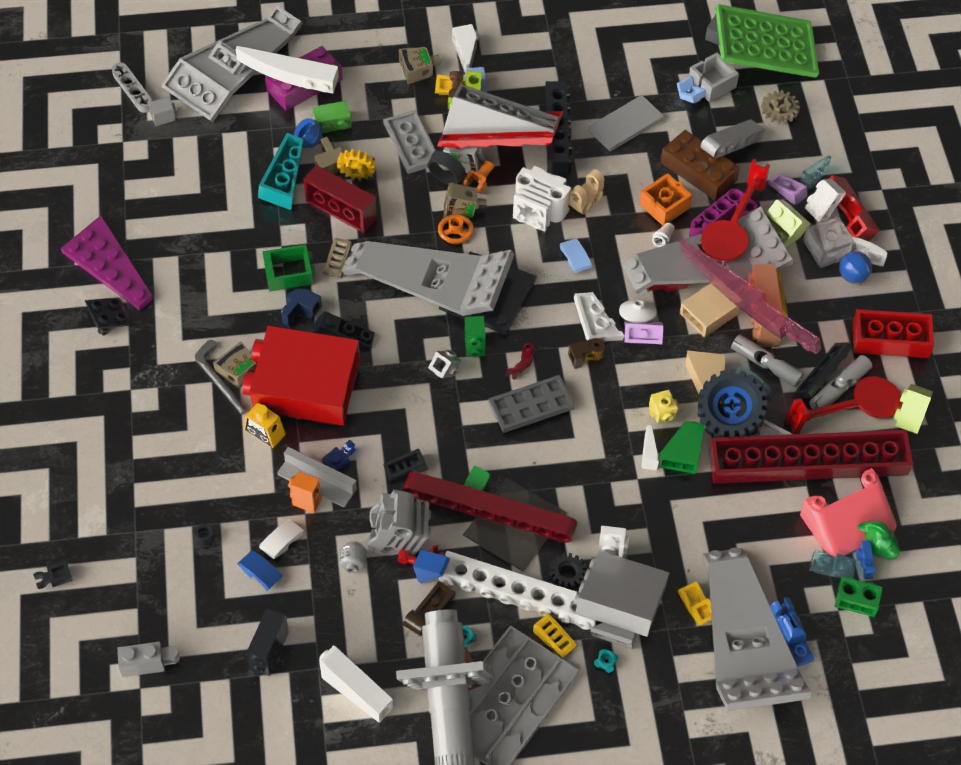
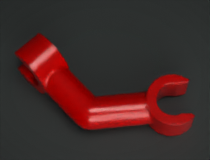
M434 545L431 548L432 553L438 550V545ZM400 550L397 561L402 564L410 563L414 565L417 557L410 555L407 551Z

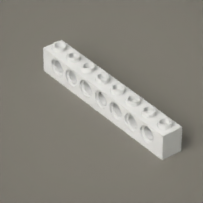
M446 551L445 556L450 558V561L443 576L439 577V581L448 586L454 585L467 592L473 591L485 598L492 597L504 604H513L526 611L538 612L542 616L549 613L552 617L557 618L563 623L576 624L585 630L596 626V620L575 614L574 609L577 607V605H574L576 591ZM458 572H464V573H466V574H464V575H458L457 573H458ZM477 578H483V579H485V580H484V581H477L476 579H477ZM502 584L504 587L499 588L495 585ZM521 590L524 593L518 594L515 591ZM540 596V597H542L543 599H542V600H536L535 597ZM554 603H561V604H563V605H562V606H556V605H554Z

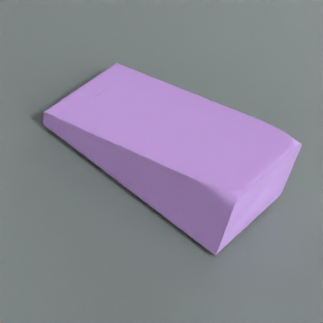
M781 173L768 182L772 188L795 205L807 197V186Z

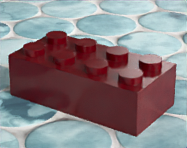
M317 165L304 178L307 203L362 233H365L377 220L376 197L370 192L360 189L357 185L351 184L342 177L336 176L327 169Z

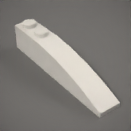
M241 46L236 47L237 60L260 73L306 89L328 93L334 92L339 78L338 66Z

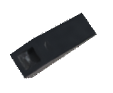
M326 311L316 319L312 332L358 340L360 348L368 349L372 348L375 334L371 330Z

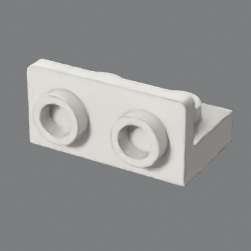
M601 526L598 552L618 554V557L626 558L629 537L625 536L626 528Z

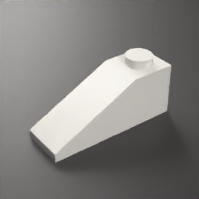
M472 24L452 28V40L465 75L467 69L472 67L476 51V41L479 40L477 30L474 31Z

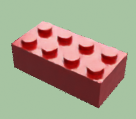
M856 309L852 322L854 353L930 358L934 348L932 314Z

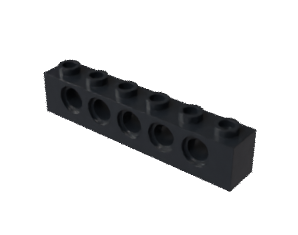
M546 81L545 112L563 111L552 143L546 145L547 173H568L569 166H572V155H569V152H572V142H568V139H571V128H568V125H571V115L567 114V112H570V102H567V99H570V88H567L566 81Z

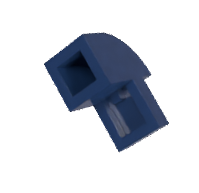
M297 289L286 295L287 305L281 310L282 323L290 326L298 314L312 320L322 308L321 296L306 289Z

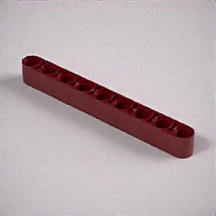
M414 471L409 472L402 490L413 494L414 498L427 501L565 543L572 541L578 524L574 518Z

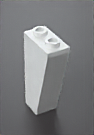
M334 645L330 650H325L319 660L322 678L380 723L393 708V699Z

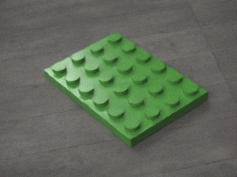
M722 4L716 6L722 62L814 78L819 75L811 21Z

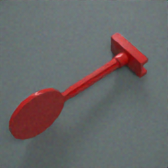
M753 159L750 164L747 180L748 187L731 220L715 221L707 225L703 230L700 240L701 245L710 257L720 261H732L741 257L747 250L748 236L742 226L738 225V222L755 189L764 191L770 168L769 164H766L764 168L757 165V160Z
M876 376L866 377L855 386L854 399L812 410L806 408L801 398L794 400L784 420V424H791L793 428L792 434H800L805 422L810 421L812 418L859 407L861 411L871 417L889 419L895 416L897 408L901 409L902 402H900L902 396L897 387L888 380Z

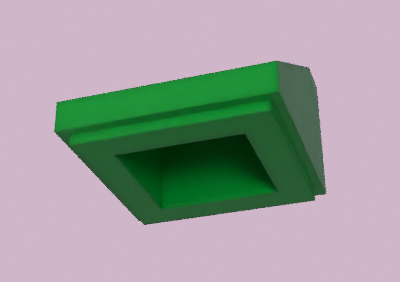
M474 466L464 486L484 491L491 482V474Z

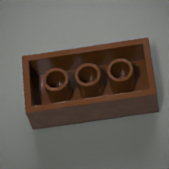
M684 130L662 149L660 163L713 200H717L738 180L740 167L725 156L714 158L701 148L702 141Z

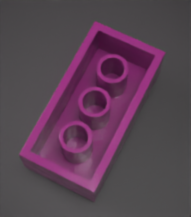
M323 46L300 57V59L338 66L339 78L337 83L343 80L342 66ZM267 75L265 76L267 91L286 111L322 92L285 83Z

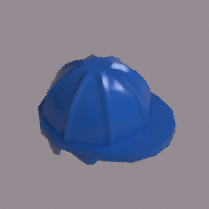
M310 118L302 120L297 125L294 136L303 139V148H314L320 144V139L323 137L320 124Z

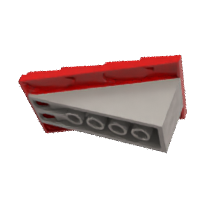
M460 84L453 96L443 134L437 147L465 148V146L491 147L493 145L522 147V144L549 145L552 143L563 111L543 112Z

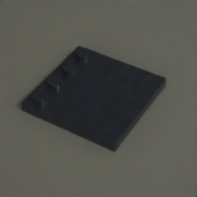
M471 251L468 253L470 255L482 256ZM510 266L492 311L462 316L440 306L439 310L465 319V317L484 316L486 328L507 335L537 281V276Z

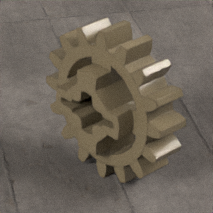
M783 90L780 93L774 91L773 95L768 93L767 97L764 96L762 101V114H766V119L771 118V122L776 120L778 124L781 121L787 124V120L792 122L793 118H797L800 108L798 106L799 101L795 100V96L790 97V92L784 94Z

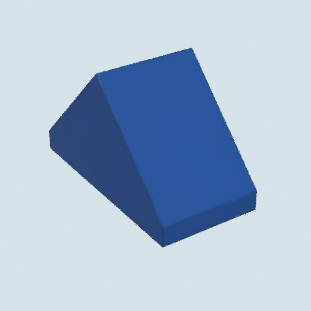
M420 550L413 565L418 582L424 583L443 576L450 558Z

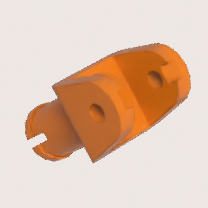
M485 160L477 172L469 171L463 185L469 186L475 180L479 183L477 193L481 194L487 188L486 177L494 168V165Z

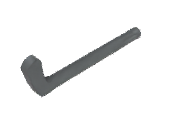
M208 340L195 354V360L238 412L243 415L247 412V409L205 359L211 351L217 348L216 341Z

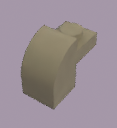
M327 137L321 138V151L323 153L314 156L315 166L325 168L330 173L336 175L341 170L337 169L338 156L342 152L341 147L335 148L333 142L330 143Z

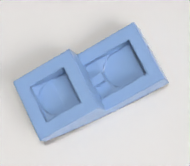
M577 238L560 243V250L567 257L568 265L575 273L592 268L590 259Z

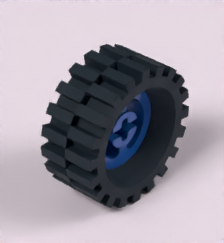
M730 369V374H726L725 370L720 371V376L717 377L714 374L709 382L706 380L703 384V389L699 392L698 417H700V423L705 425V431L708 434L711 432L714 434L713 438L755 435L758 432V428L762 427L767 410L765 390L762 391L760 381L758 383L755 382L753 375H750L748 378L746 377V372L742 370L740 374H735L736 369ZM724 398L726 399L723 409L726 417L722 416L718 410V404ZM738 398L742 399L746 405V412L741 417H738L741 410V402ZM730 405H733L735 409L731 410Z

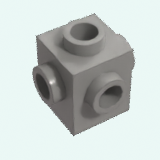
M451 350L438 351L433 356L428 368L440 378L453 377L459 371L461 360Z

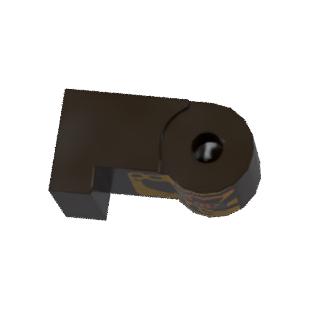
M599 338L570 344L568 356L574 369L581 368L582 363L585 361L600 360L604 355L605 343Z

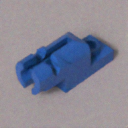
M784 598V604L780 605L778 600L773 602L770 606L797 667L813 662L814 656L805 641L807 634L797 612L794 610L790 598Z

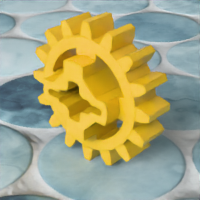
M354 149L351 152L345 150V153L341 152L340 156H338L337 169H341L340 173H346L345 177H352L353 180L355 178L367 180L368 176L372 177L373 173H375L376 161L373 160V156H367L368 153H363L360 149L358 152H355Z

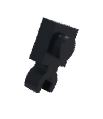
M66 560L47 566L48 572L39 571L33 574L35 580L43 579L41 582L36 583L38 589L45 588L48 583L56 587L73 581Z

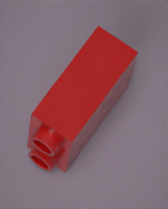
M267 326L264 340L255 339L253 344L252 361L257 362L255 373L246 372L243 380L242 393L243 395L250 396L252 408L257 403H260L277 415L344 426L360 363L358 340Z

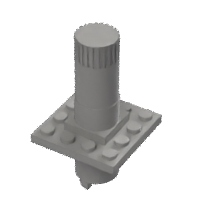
M457 610L425 613L426 625L422 626L425 668L396 671L397 680L402 682L403 685L411 687V689L428 691L435 765H475L468 687H472V681L489 683L490 679L495 678V671L483 661L466 663L463 625L461 622H458Z

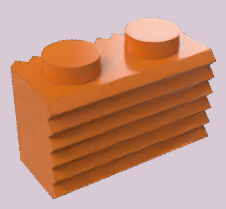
M298 471L295 477H291L288 485L291 489L292 505L315 513L322 500L319 478L312 477L311 475L308 476V473L304 474V472Z

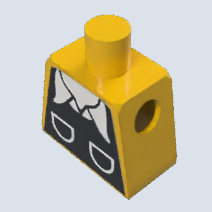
M257 403L245 416L244 430L270 447L274 448L285 436L280 417L267 409L265 405Z

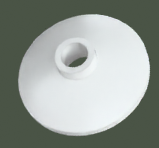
M629 300L621 304L619 313L627 321L646 323L656 317L657 310L653 304L647 301Z

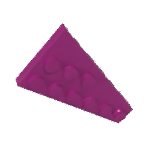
M101 215L61 248L64 255L139 311L153 299L152 294Z

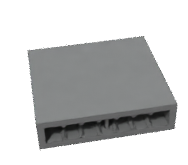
M599 551L596 558L592 557L584 581L582 580L580 593H576L574 605H577L575 614L647 637L665 591L669 572Z

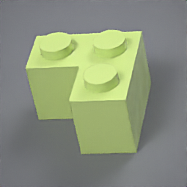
M910 384L909 389L905 387L900 402H903L901 410L897 408L893 418L897 420L895 426L918 434L933 391Z

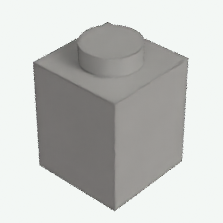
M168 97L148 103L150 115L155 126L175 121L174 113H177L176 106L170 102Z

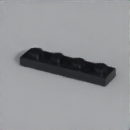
M835 343L794 392L798 398L809 399L817 394L820 387L827 382L829 376L837 370L838 365L851 351L852 346L850 343Z

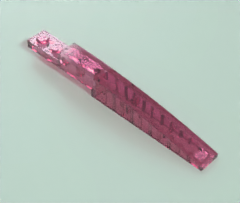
M682 238L679 240L681 252L723 295L748 316L780 339L787 335L790 340L797 341L807 351L817 354L821 350L820 338L767 304L765 293Z

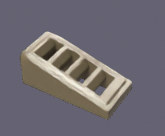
M340 238L334 239L323 271L324 274L342 277V269L352 248L351 241Z

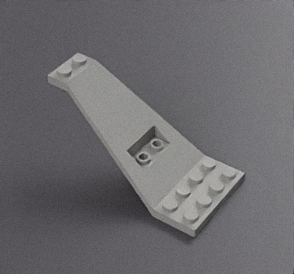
M275 5L266 19L181 57L161 84V87L211 122H214L231 96L257 72L237 60L236 47L241 46L276 54L295 36L303 23Z
M760 206L740 218L738 225L742 226L747 233L749 241L745 253L735 260L720 261L707 255L700 241L702 234L638 253L622 262L621 265L636 293L639 294L652 285L712 283L713 281L717 283L749 282L748 273L752 271L753 264H775L776 272H779L794 262Z
M366 241L352 246L342 272L345 276L361 273L465 316L494 310L515 254L511 250L478 256Z
M731 548L726 551L714 550L710 553H704L703 561L709 571L716 689L726 710L732 711L811 699V691L798 670L743 548Z

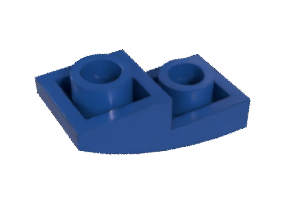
M253 550L237 563L250 579L254 577L266 591L283 577L273 565Z

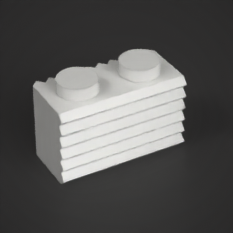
M832 179L821 180L816 186V192L807 199L808 203L805 209L817 221L828 220L846 194Z

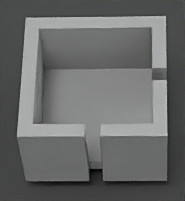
M715 53L706 58L705 62L700 61L691 66L689 76L692 77L694 86L705 89V98L711 102L736 88L739 73L727 62H722L721 56Z

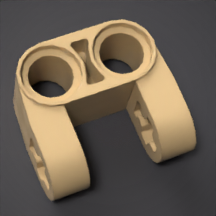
M596 169L592 170L586 176V182L582 186L576 185L571 189L568 205L581 214L587 213L603 195V174Z

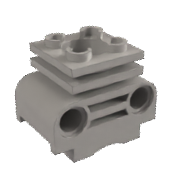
M393 490L391 494L382 493L379 503L370 510L371 527L376 529L371 531L368 547H372L373 553L396 555L403 548L407 552L411 549L410 555H415L422 548L423 543L430 537L431 529L428 528V520L431 518V510H429V502L425 501L421 506V500H417L414 504L413 494L399 490Z

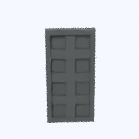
M560 375L489 398L488 402L503 433L575 408V404Z

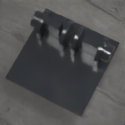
M119 297L85 300L88 307L87 311L91 314V319L94 325L97 326L98 333L102 336L109 333V328L133 326Z

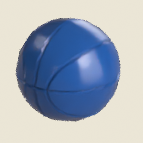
M849 252L840 261V274L849 283H862L872 272L871 260L862 252Z

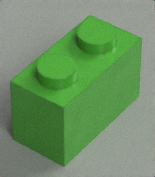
M347 101L312 107L313 120L320 124L322 133L352 128Z

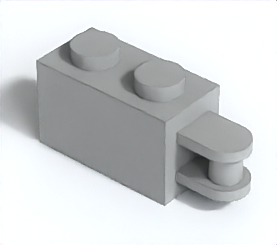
M160 642L117 647L118 667L122 677L164 672V665L176 664L180 660L176 647H161Z

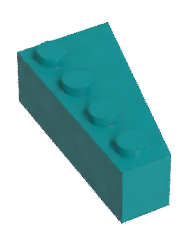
M286 133L259 184L258 198L292 210L303 149L302 138Z

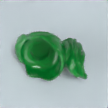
M869 521L857 525L859 530L866 532L864 541L870 540L873 555L894 560L899 556L900 546L897 537L886 524L879 521Z

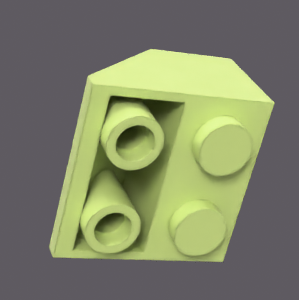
M778 199L765 214L785 248L798 240L811 224L786 201Z

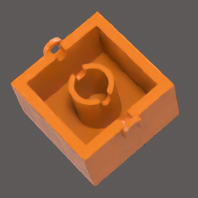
M667 173L641 191L639 205L664 226L690 209L692 194L683 187L681 181L677 182Z

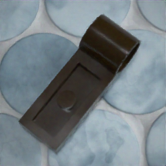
M438 581L416 610H411L406 615L403 626L421 637L422 626L426 625L425 613L444 610L455 597L456 592Z

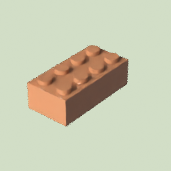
M753 264L752 271L748 273L749 283H746V294L750 296L748 298V309L752 310L750 323L754 325L752 338L756 340V344L760 347H779L785 324L776 265Z

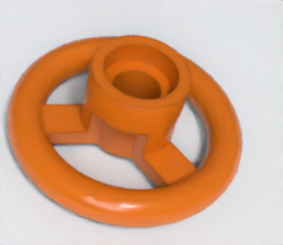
M449 215L440 221L438 233L448 243L461 244L472 237L474 226L471 220L463 215ZM449 221V229L443 231L444 225ZM463 222L468 225V232L463 230ZM459 234L463 237L459 239H453L448 237V235Z

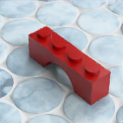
M832 175L829 179L835 181L846 192L838 205L849 220L846 228L852 237L869 242L880 231L847 180Z

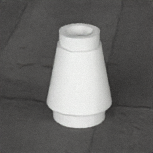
M666 223L653 234L652 241L655 246L661 247L669 244L675 229L671 223Z

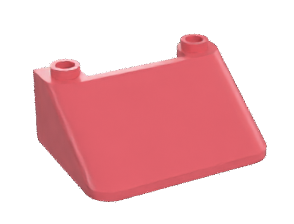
M873 468L862 474L861 482L865 487L862 490L830 505L821 496H811L804 501L800 516L826 554L832 559H841L855 552L860 547L861 541L865 540L866 532L857 528V525L862 522L879 521L886 524L893 532L896 530V521L880 479Z

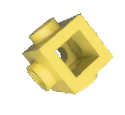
M669 390L652 394L650 397L649 411L651 416L655 417L658 424L676 419L679 406Z

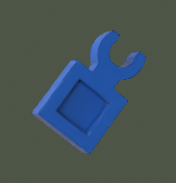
M870 540L861 541L860 547L856 550V557L861 563V568H863L864 579H873L875 568L872 562L873 554Z

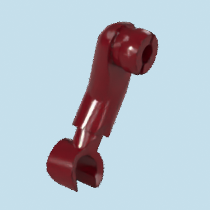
M531 343L524 344L521 361L514 368L506 370V377L512 374V379L516 380L518 372L521 373L531 366L534 355Z

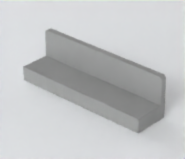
M289 447L285 450V462L277 472L279 476L289 481L292 476L295 477L298 471L304 472V474L308 473V476H315L320 481L321 497L341 507H346L357 490L355 479Z

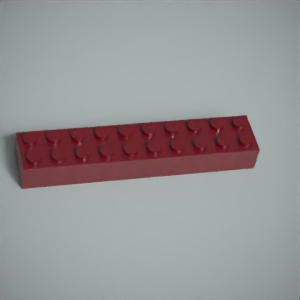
M907 430L711 438L709 445L713 484L862 477V474L873 468L878 477L909 475L913 467Z

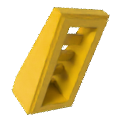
M549 613L542 617L533 627V632L562 659L577 647V644ZM554 630L555 633L549 637L548 634ZM560 636L561 639L555 644L554 641ZM566 642L568 645L561 650L559 647Z

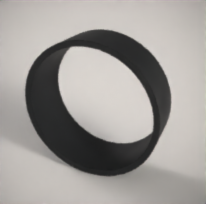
M434 151L427 164L431 174L448 185L449 183L457 184L466 175L463 165L455 157L443 151ZM437 163L448 168L454 175L443 170Z

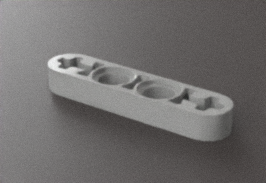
M124 63L113 65L112 73L114 78L136 108L143 113L149 112L148 103L152 102V99L127 65ZM127 80L133 81L131 84L124 83ZM134 91L141 92L139 95L132 94Z

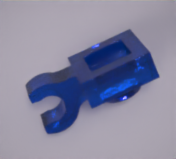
M349 440L343 445L341 450L335 447L322 458V463L334 470H342L350 463L348 457L356 452L355 444Z

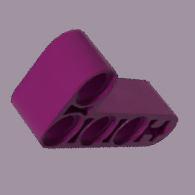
M731 189L691 221L689 237L702 234L706 226L715 221L729 220L734 215L744 193L738 189ZM749 200L741 218L757 209V204L754 200Z

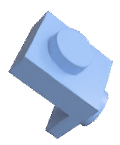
M690 76L677 83L680 99L696 103L706 96L705 89L694 86Z

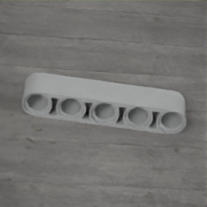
M750 119L708 135L702 141L701 148L714 158H718L758 142L764 136L765 129Z

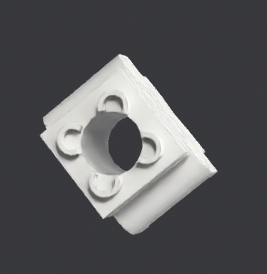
M536 166L532 170L523 167L516 177L513 218L544 232L547 226L550 225V221L555 223L562 221L570 209L568 204L571 187L566 186V179L548 174Z

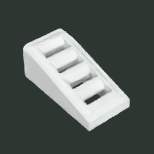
M648 425L645 432L641 467L643 469L657 470L659 458L651 425Z

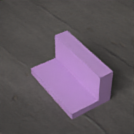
M627 320L624 321V342L662 344V322L633 323Z

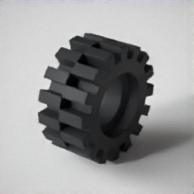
M565 553L562 554L561 558L559 555L556 556V560L553 559L550 565L549 579H551V584L577 591L582 580L584 581L587 571L586 564H584L583 559L579 560L578 555H575L573 558L572 553H569L568 557H566ZM563 568H572L575 570L576 575L573 578H564L561 576L560 571Z

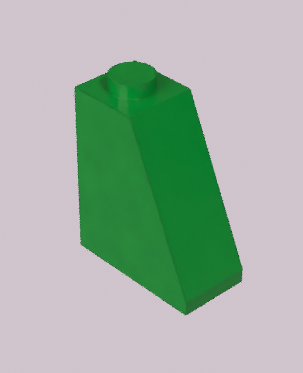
M685 421L659 454L658 467L696 474L704 424Z

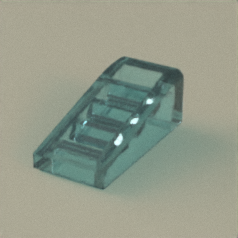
M825 157L802 172L800 183L807 186L808 191L829 169L831 157Z

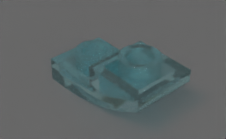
M815 550L812 554L810 571L837 578H842V576L854 577L856 560L839 553L832 556Z

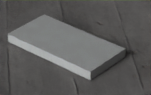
M640 95L588 126V131L611 152L664 120V115L645 97Z
M414 110L383 119L384 126L407 174L428 168L427 164L436 150L417 111Z

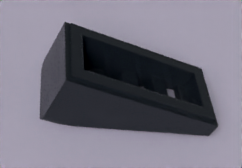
M419 448L383 464L390 482L408 477L409 472L421 473L428 470L424 456ZM407 462L411 463V467L408 468ZM400 464H402L404 467V470L402 471L399 467ZM395 466L397 473L393 474L391 467Z

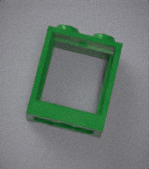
M306 244L262 251L269 291L313 285L312 277H316L315 268L310 266V262H313L312 253L307 251ZM304 260L306 272L279 277L274 276L273 264Z

